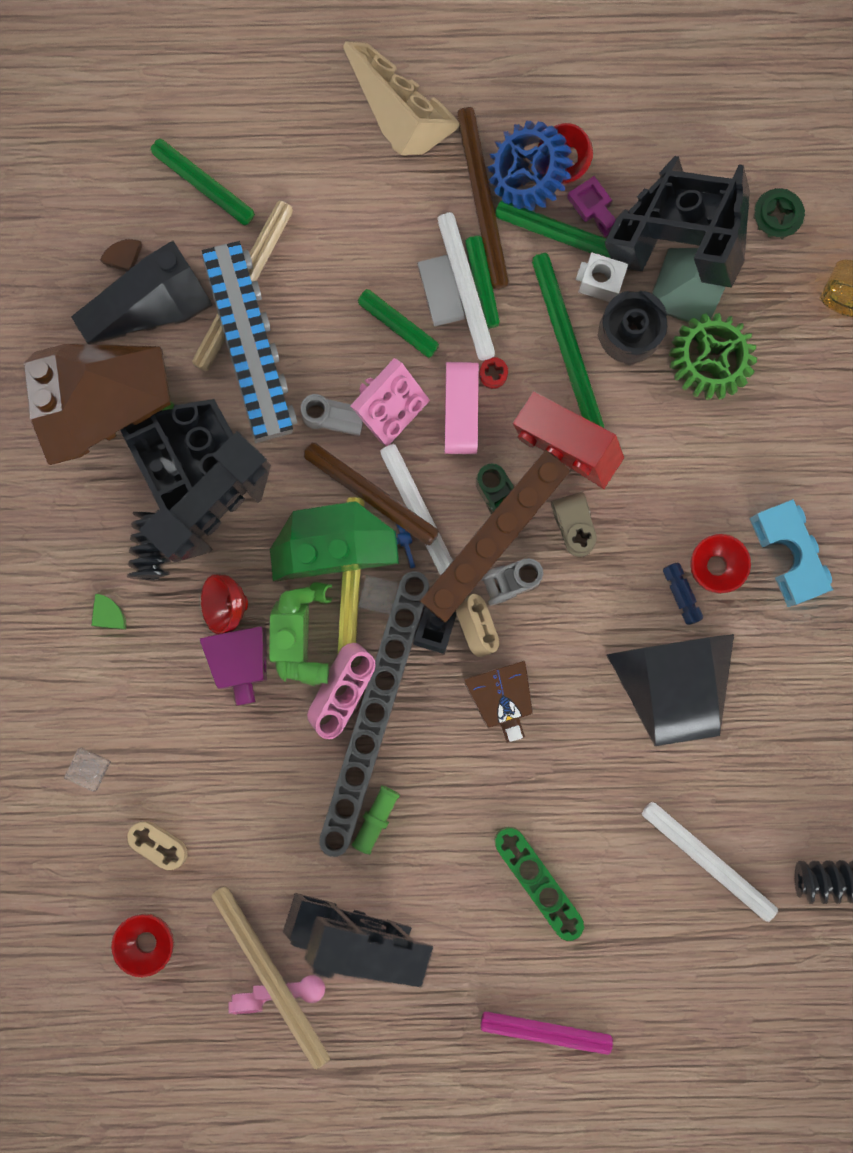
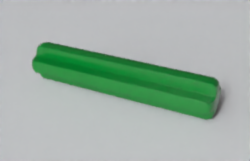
M472 236L466 239L469 264L487 327L491 329L499 326V315L483 239L481 236Z
M366 289L360 295L358 304L419 352L427 358H431L439 348L436 340L375 293Z

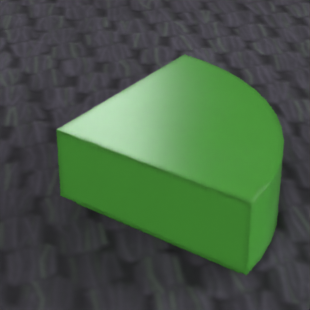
M95 594L91 626L126 630V618L120 607L109 597Z

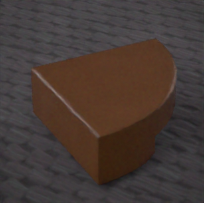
M134 239L118 241L105 250L100 261L102 264L127 272L135 266L143 244L141 241Z

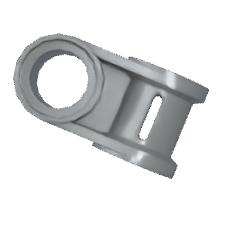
M528 558L489 570L481 579V581H484L490 597L488 601L489 606L510 600L521 593L536 588L542 580L543 568L539 562ZM525 566L533 567L537 572V579L532 583L523 582L519 577L521 568ZM494 579L497 580L501 593L498 592Z

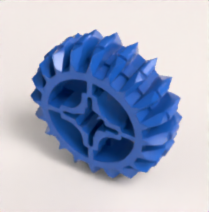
M526 121L524 128L519 124H514L513 134L503 131L505 141L503 143L500 141L495 142L499 150L497 153L489 154L495 163L487 167L489 172L494 174L489 181L496 187L494 189L496 195L502 197L503 202L506 204L513 203V207L516 209H521L525 206L529 211H534L536 204L541 208L546 207V198L557 201L554 192L557 189L565 191L562 180L571 178V174L565 171V169L573 166V161L567 158L572 151L569 146L565 145L566 138L562 134H558L556 128L553 126L547 127L541 121H538L536 125L532 121ZM533 143H543L541 146H535L531 150L524 149ZM527 159H529V160L531 161V162H530V163L532 164L531 169L528 168V166H529L530 164H529V162L527 161ZM531 181L537 184L529 189H517L520 185L525 186Z

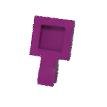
M593 176L568 192L567 199L585 223L594 218L601 234L607 237L616 221L615 217L607 209L611 206L612 199L596 177Z

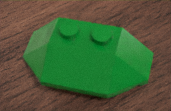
M356 501L293 511L270 548L272 578L274 582L399 564L396 531Z

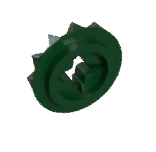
M775 188L759 197L755 204L753 219L758 224V230H763L767 233L768 238L774 236L780 237L782 240L787 236L794 235L802 226L805 218V209L801 199L795 193L787 189ZM776 204L780 213L788 214L782 218L781 224L777 217H771L770 215L774 212Z

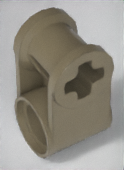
M579 492L551 501L553 514L561 530L568 552L576 557H585L590 554L595 546L597 537L584 493ZM577 534H580L582 538H588L585 547H581L580 543L573 542Z

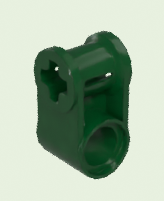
M497 464L484 465L476 477L475 485L484 499L490 514H492L514 486L505 470ZM488 472L496 474L499 478V485L495 488L486 487L483 484L482 476Z

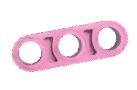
M446 362L445 454H477L478 363Z
M349 643L339 651L329 670L328 684L322 683L308 710L309 723L317 734L324 739H333L341 734L374 673L376 666L373 656L357 643ZM357 656H362L360 664L356 667H351L353 659ZM347 685L346 691L342 695L335 696L339 687ZM332 715L328 723L320 725V721L324 716Z

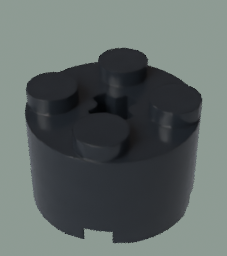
M626 291L618 294L607 305L599 324L598 339L601 346L610 357L627 365H633L648 359L657 350L667 333L666 308L655 295L647 291ZM634 324L638 328L631 330L629 327H631Z

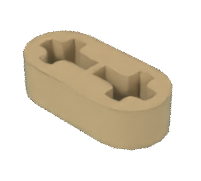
M477 594L467 596L456 609L457 616L471 652L478 657H484L498 650L499 638L483 598Z
M142 821L130 828L127 835L130 847L160 868L174 870L182 866L186 861L187 848L185 844L155 823ZM147 828L150 831L148 837L155 841L156 844L153 845L150 842L140 844L138 842L140 836L136 834L137 830L143 831ZM162 846L168 850L173 846L178 849L176 855L179 857V860L174 859L171 862H167L165 860L167 854L159 849V847Z

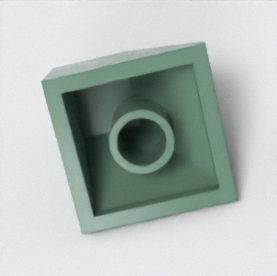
M669 248L652 294L663 303L667 315L685 322L696 318L700 322L701 316L707 313L711 319L725 290V286L701 282L694 260L698 248Z

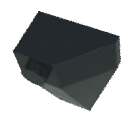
M171 241L143 258L72 315L71 318L88 344H94L123 337L127 333L143 329L148 331L157 329L156 326L186 322L213 304L174 241Z

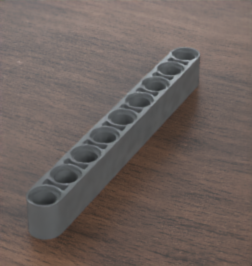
M412 571L405 574L400 581L375 660L376 667L368 682L320 835V848L324 854L330 857L341 856L345 853L354 834L423 613L424 605L419 601L429 590L428 579L420 572ZM412 579H418L424 585L423 592L417 596L409 595L405 590L407 582ZM402 610H409L414 615L413 623L409 627L399 626L395 621L397 613ZM399 641L404 645V653L400 658L392 659L387 656L386 647L390 642ZM382 672L391 673L395 679L393 687L386 691L379 689L376 684V678ZM373 703L381 704L385 711L383 719L379 722L370 721L366 715L368 706ZM361 735H369L373 738L375 746L371 753L365 754L357 749L356 743ZM359 767L362 769L365 775L362 784L353 785L349 783L346 777L349 768ZM348 799L354 804L355 809L351 816L343 817L337 812L336 807L339 800ZM333 831L341 833L344 837V845L338 849L330 847L326 840L328 833Z

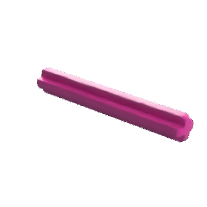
M487 1011L483 1012L480 1027L483 1032L609 1055L612 1051L613 1038L609 1034Z

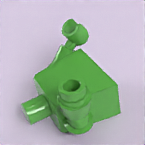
M313 582L310 588L304 587L282 593L279 601L275 602L270 613L269 660L276 664L278 675L284 682L287 679L299 680L301 683L311 686L320 685L321 683L328 684L329 664L308 662L309 603L312 601L330 603L332 598L326 597L325 592L328 588H332L331 584Z

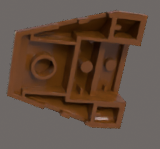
M62 344L36 351L24 362L30 420L49 465L80 458L90 452L89 448L104 439L110 441L117 436L116 432L129 424L134 423V425H137L171 405L163 351L160 346Z

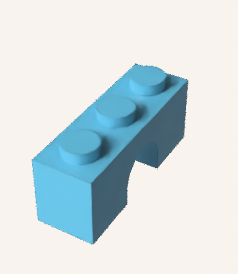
M794 499L749 518L762 548L774 543H780L787 546L793 554L791 569L785 574L775 577L787 607L800 604L833 590L830 584L832 583L831 573L825 565H822L817 554L819 553L818 543L812 535L808 534L804 525L806 523L804 511L799 505L796 506Z

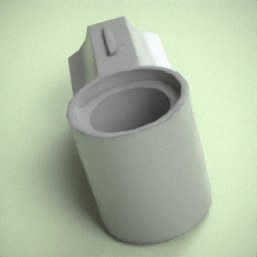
M311 394L302 401V419L309 428H324L360 436L363 421L350 407L351 404L328 400L319 394ZM318 405L322 407L325 411L324 414L319 418L309 417L307 411L311 406Z

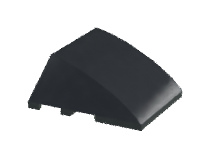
M215 399L174 405L173 409L161 410L137 425L131 423L120 430L159 508L164 505L169 510L218 463L213 454L233 435Z
M734 634L606 654L654 746L720 736Z

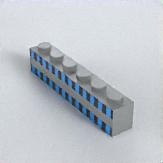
M240 241L202 250V259L254 441L258 443L292 434V425L297 424V419L293 406H287L283 394L288 393V387L284 374H277L275 363L280 361L275 343L269 344L266 332L271 331L266 312L260 313L257 301L262 300L260 288L257 281L251 282L248 270L253 269L250 253L248 250L242 251Z

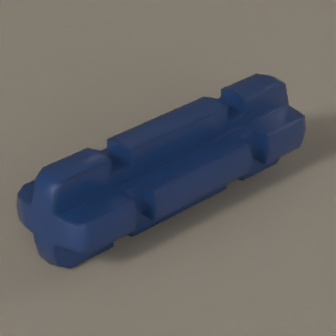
M677 562L666 566L663 569L666 580L671 582L669 587L679 609H683L684 613H682L685 623L692 625L701 621L703 614L699 607L696 608V598L687 578L684 579L682 576L685 573L681 564Z

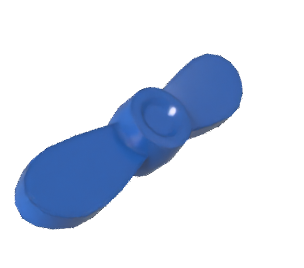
M396 524L399 532L396 538L397 544L404 547L410 568H415L416 565L409 544L412 543L411 535Z

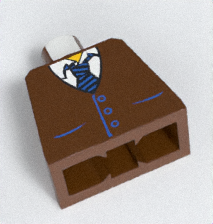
M525 661L464 679L465 686L487 728L501 724L506 743L525 737L519 718L533 714Z

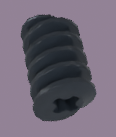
M133 512L134 516L141 519L133 521L131 527L139 531L155 513ZM141 532L132 534L130 540L139 545L131 547L129 553L138 558L129 560L128 566L137 571L128 573L127 578L158 581L160 577L168 576L170 572L162 569L161 564L169 563L171 560L163 556Z
M816 860L811 861L809 865L805 861H798L796 863L794 879L795 890L799 898L802 897V894H805L808 903L813 904L816 894H819L821 903L827 904L829 894H832L834 902L840 904L842 895L845 894L848 903L853 904V860L849 864L844 860H839L836 864L833 861L826 860L822 865Z

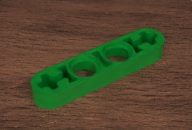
M513 827L500 829L494 839L495 847L555 933L566 941L578 939L584 930V921L522 833ZM505 834H508L510 837L515 835L518 837L515 845L521 853L524 848H527L529 853L520 856L514 864L510 862L511 858L516 857L511 849L505 848L503 850L501 848V845L504 843L502 837ZM527 860H532L538 865V873L532 879L523 878L520 874V866ZM545 888H553L558 893L557 902L552 906H545L539 900V895ZM564 903L568 905L567 908L562 909L567 918L570 920L573 918L577 919L573 924L575 930L571 933L567 929L560 930L563 922L557 913L553 918L549 916V914L558 911Z

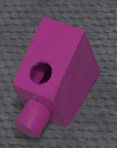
M260 626L200 638V643L216 687L218 689L233 687L236 706L255 703L252 683L267 681L266 628Z

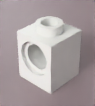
M591 252L588 263L581 262L576 280L581 281L578 292L610 302L619 294L628 264ZM596 272L603 273L608 281L597 282L592 274Z

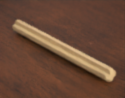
M283 201L276 203L250 252L253 269L248 270L251 282L257 281L293 213L292 207ZM218 313L192 360L194 366L203 371L210 369L225 341Z
M227 887L218 889L212 894L214 903L312 1067L319 1069L329 1062L330 1056Z

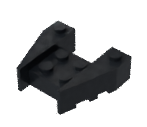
M674 156L659 172L660 178L649 190L644 188L637 196V203L629 211L625 209L617 217L605 241L611 259L627 263V269L643 272L658 239L697 245L699 248L694 256L701 282L732 288L745 261L750 189L744 165H738L733 178H724L683 172L679 157Z
M238 431L213 454L218 463L171 510L163 505L139 529L161 553L174 563L210 553L213 548L202 537L205 534L209 536L218 529L222 523L219 519L228 510L230 512L235 511L245 500L243 495L246 492L257 503L262 500L271 465Z
M298 893L294 894L283 932L291 940V945L307 950L304 959L313 969L312 972L325 978H333L334 974L346 977L422 988L434 946L414 941L410 937L412 927L388 919L386 921L366 916L365 912L355 909L353 912L338 909L336 903Z

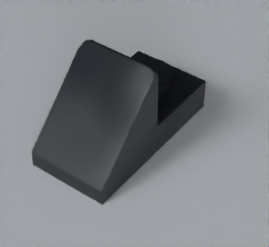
M425 607L413 645L445 654L457 612L455 611L444 623Z

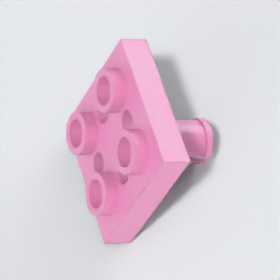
M395 358L375 379L368 378L364 380L369 386L367 387L362 383L360 386L361 395L350 405L375 437L385 446L390 445L430 401L403 363Z

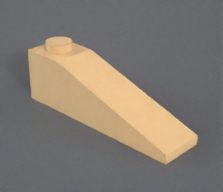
M345 41L343 46L379 127L383 135L392 144L391 146L394 151L404 156L422 155L459 128L460 123L441 102L434 97L430 101L417 91L420 85L412 79L407 80L402 76L396 75L394 73L396 66L368 43Z

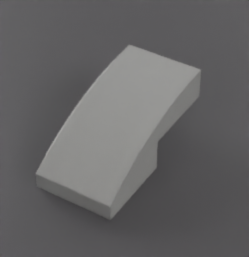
M448 255L417 262L434 327L465 319Z

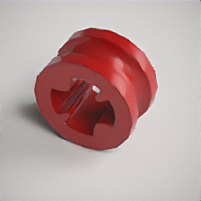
M497 357L485 360L481 364L479 372L481 383L490 389H497L505 384L508 377L506 363ZM490 366H494L496 371H502L503 375L499 374L498 380H493L492 376L485 375V372H489Z

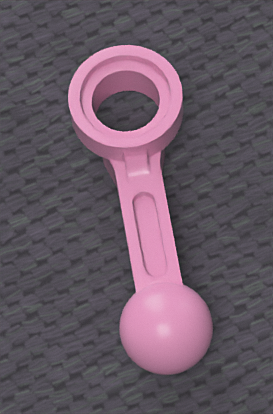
M316 975L306 976L298 983H286L294 998H302L308 1003L318 1002L325 994V984ZM264 985L253 986V993L232 995V1002L228 1003L229 1014L262 1012L263 1004L268 1000H272Z

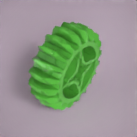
M707 313L700 317V322L696 318H692L688 322L689 327L683 325L679 329L680 336H675L672 340L673 345L676 347L671 348L669 356L676 359L671 361L670 368L679 369L674 376L675 380L682 378L686 380L682 386L683 390H687L690 386L695 388L693 391L694 397H697L701 391H704L706 400H710L714 392L718 399H723L726 396V391L730 395H734L738 391L737 386L743 388L748 383L746 377H751L754 374V369L750 366L757 362V357L750 354L757 349V345L747 344L752 337V333L743 335L740 332L744 327L743 323H739L736 327L731 325L733 322L732 316H729L725 322L721 321L720 313H716L712 321ZM712 335L719 336L725 339L726 341L719 342L715 340ZM695 339L698 344L696 348L699 352V357L691 363L689 346L691 341ZM732 351L736 355V368L733 374L728 369L730 365L727 360V356ZM709 352H711V355H712L713 353H715L716 355H718L719 353L723 352V353L718 357V359L716 360V362H715V358L713 359V361L710 360L709 358H708L707 360L703 361V360L707 357V355L709 354ZM707 371L711 373L715 379L707 378L701 375L699 372Z

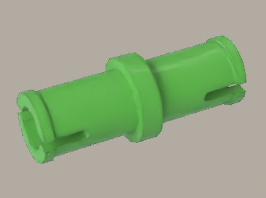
M381 785L370 811L365 812L363 816L365 821L355 841L352 843L355 849L368 855L371 854L381 830L386 829L389 824L387 819L397 799L400 797L398 792Z

